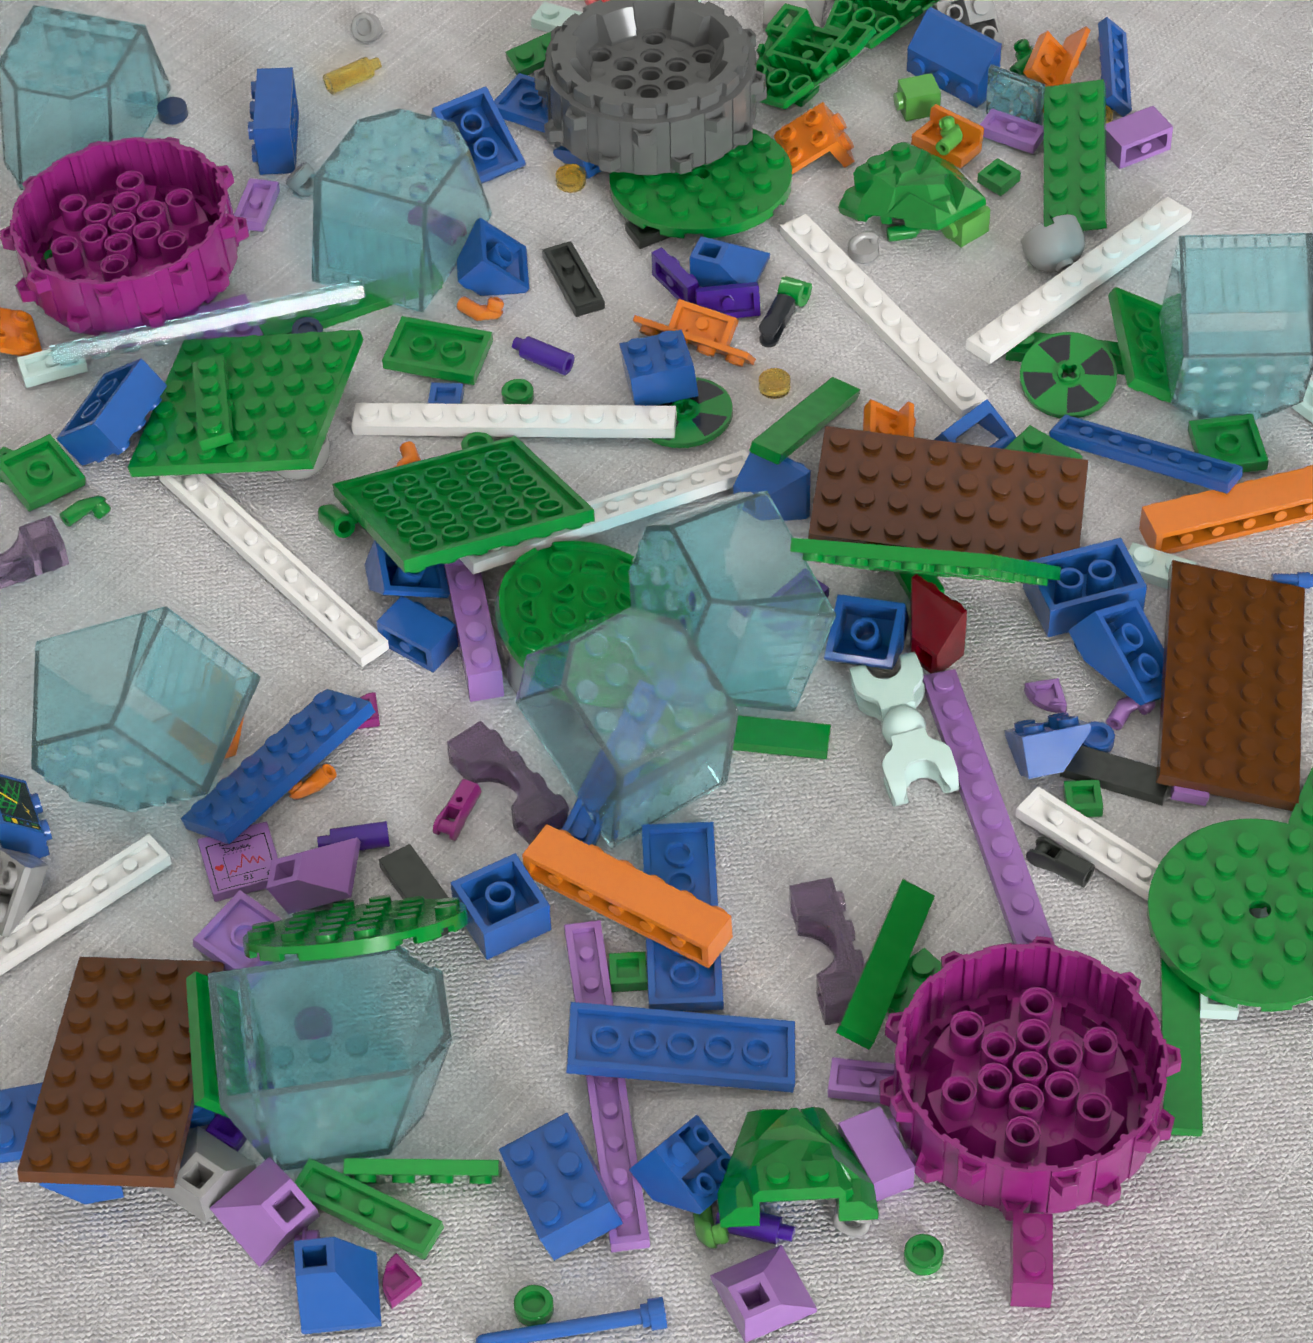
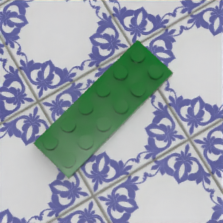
M1104 79L1044 87L1045 227L1054 224L1052 218L1069 214L1077 218L1083 231L1107 228L1106 87Z

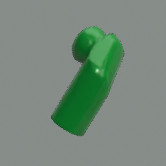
M1027 39L1018 40L1014 44L1017 62L1010 67V73L1016 79L1024 75L1023 71L1033 51V47L1030 46Z
M905 224L886 227L888 242L913 239L922 229L906 227Z
M97 495L78 500L59 515L62 522L67 527H70L90 512H93L96 518L101 519L111 511V507L105 502L107 500L105 497Z

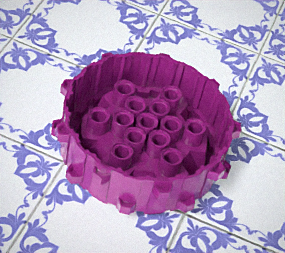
M132 137L109 142L97 141L88 144L82 150L63 156L36 176H29L22 183L24 191L18 196L14 204L10 226L0 230L3 248L16 251L23 273V278L15 285L18 296L22 302L34 301L37 306L39 305L44 310L45 314L68 327L70 331L100 336L101 332L110 333L111 337L134 336V332L145 330L146 334L168 328V323L176 319L179 322L188 319L195 312L199 311L198 306L203 302L209 304L219 292H223L230 285L229 277L237 262L239 243L249 237L246 218L236 217L233 213L228 188L235 183L232 171L227 165L216 166L214 162L206 158L205 154L195 148L180 144V140L173 137L165 139ZM51 248L53 256L45 261L43 254Z
M1036 936L1032 943L1029 942V944L1006 943L985 947L983 950L969 955L968 953L962 955L952 951L942 956L941 970L921 984L913 994V999L908 1008L904 1009V1012L890 1013L885 1025V1036L896 1045L894 1075L880 1081V1104L890 1107L895 1121L899 1122V1130L904 1142L918 1158L915 1164V1174L925 1183L938 1181L954 1190L962 1198L983 1207L987 1205L999 1209L1007 1221H1012L1013 1212H1044V1214H1052L1073 1210L1077 1206L1098 1201L1105 1206H1109L1120 1200V1184L1133 1176L1145 1161L1147 1153H1151L1159 1141L1170 1140L1175 1117L1162 1108L1167 1084L1166 1077L1180 1072L1182 1062L1180 1048L1166 1044V1039H1163L1160 1022L1149 1003L1145 1002L1140 996L1141 980L1131 972L1121 974L1117 971L1114 972L1101 964V961L1081 952L1058 948L1052 938ZM1028 1042L1037 1043V1045L1028 1044ZM994 1054H999V1055H1002V1056H1001V1057H996V1056H993V1055H994ZM1061 1062H1064V1063H1068L1069 1065H1063V1064H1060V1063H1061ZM1029 1074L1033 1075L1034 1077H1027L1024 1075ZM994 1086L999 1089H990L989 1087ZM1055 1095H1064V1096H1066V1097H1065V1098H1061V1097H1057V1096H1055ZM957 1098H958V1099H962V1100H964V1101L958 1102V1101H954V1100H952V1099H957ZM1020 1107H1028L1031 1108V1110H1024ZM1088 1115H1094L1099 1118H1090ZM1016 1140H1024L1028 1143H1019Z

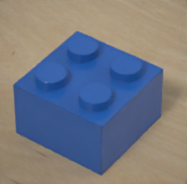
M682 329L664 331L658 335L633 338L627 342L619 343L624 373L634 405L656 406L699 396L694 364Z
M516 853L450 882L452 897H458L459 902L466 905L468 923L465 927L486 960L552 930L550 904Z

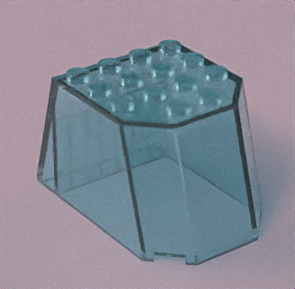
M33 5L0 58V112L3 161L7 170H10L20 190H24L22 183L29 176H36L51 166L53 162L65 155L84 149L90 143L144 137L158 113L157 105L167 97L171 90L170 82L146 26L128 21Z
M401 108L358 119L314 175L312 282L341 290L352 289L385 299L387 303L424 312L457 266V258L476 220L482 218L488 222L492 216L470 150L455 122Z
M1313 233L1184 235L1178 237L1160 313V326L1171 405L1199 419L1253 414L1254 419L1257 420L1303 402L1313 372Z
M768 491L738 492L646 526L642 540L638 544V551L634 562L629 568L632 625L634 632L639 635L645 647L648 659L652 661L658 673L660 683L671 694V699L793 712L797 708L835 620L836 613L807 561L802 560V553L790 552L791 538L793 536Z
M166 606L39 640L35 646L31 769L43 776L46 782L56 785L67 792L73 800L128 812H137L144 808L164 806L166 803L190 800L193 797L206 795L213 784L261 676Z
M629 607L587 622L526 655L515 703L577 798L583 803V807L596 825L597 823L600 826L601 834L611 849L641 833L643 824H656L727 783L739 709L679 620Z
M399 945L396 946V949L364 955L313 961L296 960L208 973L220 1107L265 1160L270 1157L285 1171L304 1168L309 1158L325 1165L344 1162V1158H371L390 1155L424 1117L452 1042L443 972L435 966L432 968L411 957L409 951Z

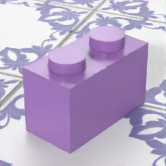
M1154 106L1106 124V155L1120 170L1171 149L1173 126Z
M881 1106L839 1122L838 1132L873 1182L877 1202L914 1187L916 1158L910 1148L904 1149L899 1140L900 1132L893 1118L887 1119Z

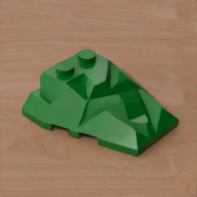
M835 0L824 28L842 33L851 21L873 26L876 33L865 45L866 48L873 49L940 0Z
M785 3L766 27L765 31L768 37L765 44H759L756 50L759 55L756 71L766 75L767 99L760 102L788 109L813 91L818 85L845 68L876 33L875 28L851 21L842 33L814 25L807 9Z
M906 142L894 144L890 150L883 154L870 157L866 163L855 169L853 173L855 185L845 191L838 208L840 214L857 221L866 222L872 216H880L882 224L890 225L892 223L891 218L904 219L906 227L939 231L986 205V200L952 162Z
M824 1108L760 1109L747 1112L717 1193L720 1228L760 1226V1202L835 1198L839 1221L878 1219L874 1184L844 1138L839 1134L837 1127Z

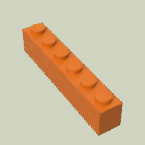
M1313 465L1235 484L1228 494L1209 490L1143 506L1139 530L1148 547L1171 554L1313 519Z
M546 824L522 854L523 864L533 880L707 968L711 967L733 937L732 917L721 907L711 906L697 899L689 891L679 890L670 886L660 877L648 875L636 869L630 862L623 859L618 860L604 853L598 846L588 845L574 838L566 830H558Z

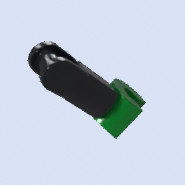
M788 276L781 278L777 296L759 325V332L761 333L759 341L762 346L769 348L778 343L783 329L796 309L795 306L804 307L807 304L812 291V283Z

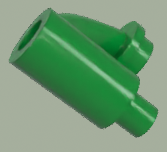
M333 504L322 505L318 509L320 523L339 538H347L352 535L355 530V524L358 521L349 512L345 513Z

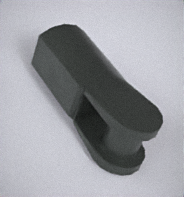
M1038 837L1035 842V849H1030L1026 854L1027 860L1036 867L1054 872L1084 888L1093 875L1095 865L1066 851L1047 837Z

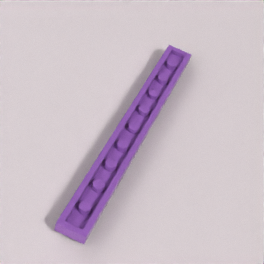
M956 669L923 675L925 696L941 741L948 745L952 751L958 771L959 792L1013 944H1029V942L1032 943L1036 936L1053 939Z
M601 920L565 924V939L575 1002L613 1005ZM585 1075L599 1172L624 1223L608 1232L611 1253L649 1248L650 1238L642 1186L629 1171L638 1160L625 1078Z

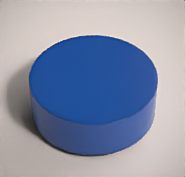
M1089 722L1091 724V732L1081 746L1110 753L1115 740L1113 729L1103 722Z

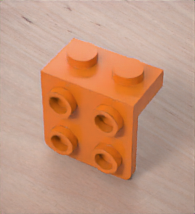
M824 102L808 110L774 134L775 141L782 146L790 159L792 174L829 151L844 168L855 162L851 152L854 145L849 136L844 132V129L847 128L844 119L838 112L833 114Z
M0 307V352L25 356L42 351L32 316L22 310Z

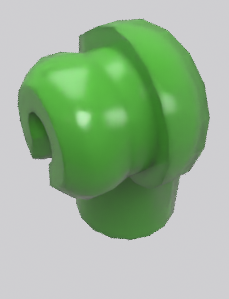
M711 1205L701 1214L693 1213L696 1236L701 1243L711 1249L717 1248L719 1244L728 1243V1229L720 1228V1223L714 1225Z

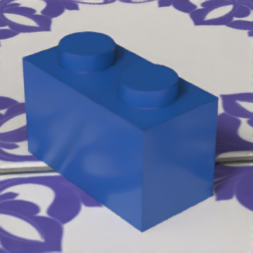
M401 596L376 621L378 632L388 640L389 649L433 673L458 647L456 625L449 618L439 616L426 609L421 603L413 602L404 596Z

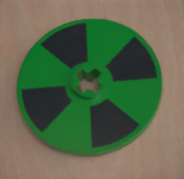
M1061 332L1042 338L1027 351L1021 363L1020 383L1028 401L1039 411L1056 418H1062L1064 415L1081 418L1095 413L1110 400L1116 388L1117 367L1110 351L1095 338L1076 332ZM1063 372L1067 374H1071L1073 372L1074 378L1072 379L1069 376L1063 378Z
M696 377L699 396L656 405L676 406L675 438L648 439L658 445L669 448H691L716 439L728 428L733 417V405L729 394L717 383Z

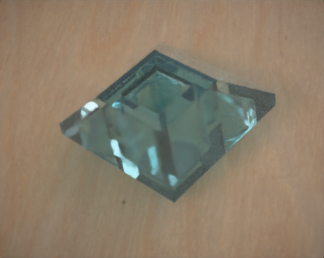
M991 64L988 69L986 114L991 109H995L1042 125L1045 84Z

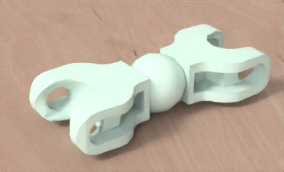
M915 652L899 656L901 669L897 675L889 679H879L872 676L866 665L849 668L852 689L859 710L881 721L883 737L892 747L883 760L882 769L885 776V789L893 807L909 802L907 788L911 782L919 778H930L936 781L943 793L960 789L958 771L950 747L927 735L926 722L919 711L916 710V707L924 698L925 687L923 683V670Z

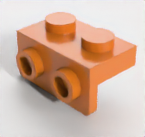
M935 104L931 107L930 120L912 134L911 144L952 162L956 167L962 168L981 152L984 127ZM945 116H952L955 119V124L959 125L963 138L947 155H941L936 150L937 142L942 139L940 134L941 128L938 125L939 120Z
M872 399L864 406L863 431L914 437L916 418L914 417L913 403L908 401L899 411Z

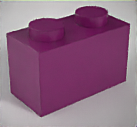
M1013 1212L1010 1234V1306L1050 1308L1053 1291V1214Z

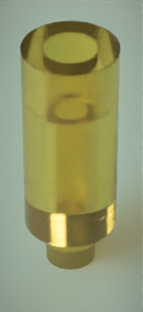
M363 57L324 74L323 81L328 92L333 95L374 77V71L380 69L382 65L378 57L371 60Z

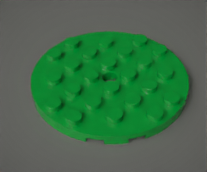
M753 129V139L747 145H738L734 150L732 149L724 154L722 158L707 165L695 167L692 169V172L683 174L637 175L614 171L609 174L610 193L618 211L629 221L643 229L647 226L660 230V235L682 239L685 238V234H703L707 238H718L746 231L771 218L773 210L780 204L784 205L790 195L792 165L782 146L769 135Z
M559 541L553 542L551 547L540 550L533 548L524 553L505 573L495 601V617L500 636L516 662L536 681L551 691L578 704L598 708L624 709L638 681L671 694L683 682L693 663L696 653L697 635L692 615L684 601L679 602L672 593V584L654 568L648 571L641 565L633 562L634 556L594 542ZM589 620L598 621L601 626L600 630H597V626H594Z
M1236 819L1201 828L1186 836L1169 850L1158 865L1151 881L1148 894L1147 920L1150 935L1154 937L1161 951V958L1177 977L1202 995L1236 1008L1238 1004L1261 1007V1012L1292 1010L1293 1005L1313 1001V833L1297 826L1273 820ZM1266 907L1269 916L1266 918H1256L1250 913L1249 909H1264Z
M380 895L369 898V903L355 905L354 900H342L332 903L333 908L317 912L312 910L301 911L292 914L293 917L280 921L256 923L252 925V930L247 931L242 940L244 954L250 959L256 958L257 953H259L260 961L269 962L284 961L285 954H297L299 961L334 959L396 949V946L403 944V939L412 937L415 944L442 937L443 928L448 927V932H456L465 927L468 923L466 905L459 902L458 897L424 899V896H415L391 901L390 895Z

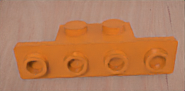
M1087 26L1066 37L1063 46L1049 31L1039 35L1023 71L1028 80L1042 92L1035 108V112L1038 115L1044 113V87L1071 83L1070 78L1074 69L1079 64L1078 59L1081 52L1087 46L1086 40L1091 31Z
M678 299L669 326L634 315L633 322L640 327L639 332L644 335L654 336L664 331L682 329L686 344L697 346L696 351L709 357H714L715 353L726 356L725 361L739 367H743L744 362L751 365L755 363L756 359L750 353L730 347L739 322L735 317Z

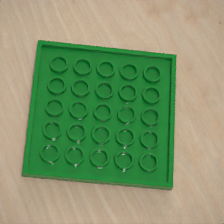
M338 330L184 340L165 381L167 387L160 395L162 400L153 409L127 467L131 477L314 469L364 340L361 331ZM223 354L228 371L234 443L202 451L198 442L192 363L200 361L205 357Z
M516 436L332 484L334 496L404 573L421 572L426 567L440 563H454L458 558L469 555H483L491 549L502 546H516L521 541L531 538H546L553 532L564 529H578L583 524L595 521L594 509Z
M791 538L790 552L802 553V560L879 572L890 571L903 574H924L937 577H958L1005 583L1017 582L1039 586H1048V580L1060 581L1061 567L993 554Z

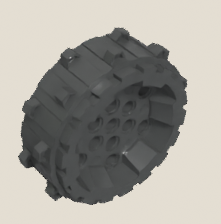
M602 0L591 3L583 7L582 14L574 13L562 26H557L551 31V41L545 53L546 62H544V68L534 71L535 90H538L539 96L546 99L548 122L544 125L545 137L549 142H559L577 158L597 165L599 170L609 173L615 171L637 175L683 174L692 172V169L712 163L722 158L724 154L732 149L734 150L738 145H747L753 139L752 127L756 118V103L767 99L766 75L756 71V34L751 29H743L732 15L726 16L723 8L709 1L705 4L698 2V0H610L604 3Z

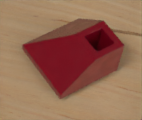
M915 574L911 579L910 652L916 653L921 667L930 674L942 672L964 656L967 610L964 609L960 602L952 600L942 593L935 584L927 582L918 574Z

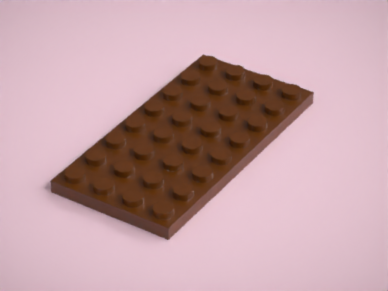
M825 426L808 539L993 554L1026 561L1080 548L1088 460Z
M1172 560L1168 572L1156 783L1208 792L1211 795L1293 811L1296 803L1299 804L1305 588Z
M79 956L18 1166L19 1182L175 1188L195 1106L186 978L197 971L224 983L226 976L225 964L220 961Z

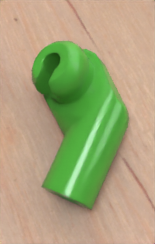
M945 116L939 120L938 125L941 128L940 134L942 139L937 142L936 150L941 155H947L963 138L962 131L959 125L955 124V119L952 116Z

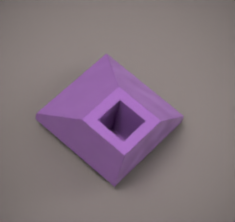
M356 837L272 860L266 889L288 914L351 898L361 841Z
M270 1157L209 1208L260 1268L291 1242L295 1235H299L303 1227H308L320 1217L316 1207Z
M782 1245L710 1275L712 1283L745 1343L817 1312L813 1300Z

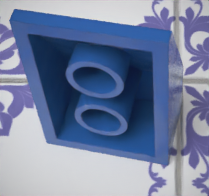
M487 86L432 108L429 123L442 148L471 188L526 166V162Z
M1137 599L1097 610L1068 630L1076 649L1080 652L1084 661L1137 704L1142 706L1161 699L1164 648Z

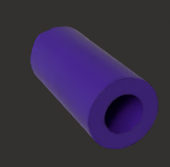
M527 336L525 339L516 337L512 343V348L519 351L521 358L564 376L573 367L575 357L572 353L533 337Z
M387 821L330 829V835L317 836L318 848L356 837L361 841L359 851L390 847Z
M719 1210L717 1213L715 1225L720 1223ZM760 1212V1226L729 1227L727 1229L729 1234L777 1245L779 1239L792 1242L796 1227L783 1224V1217Z

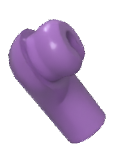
M1129 696L1121 698L1106 720L1107 725L1115 730H1121L1132 712L1138 709L1142 715H1147V713H1150L1155 708L1156 702L1140 706Z

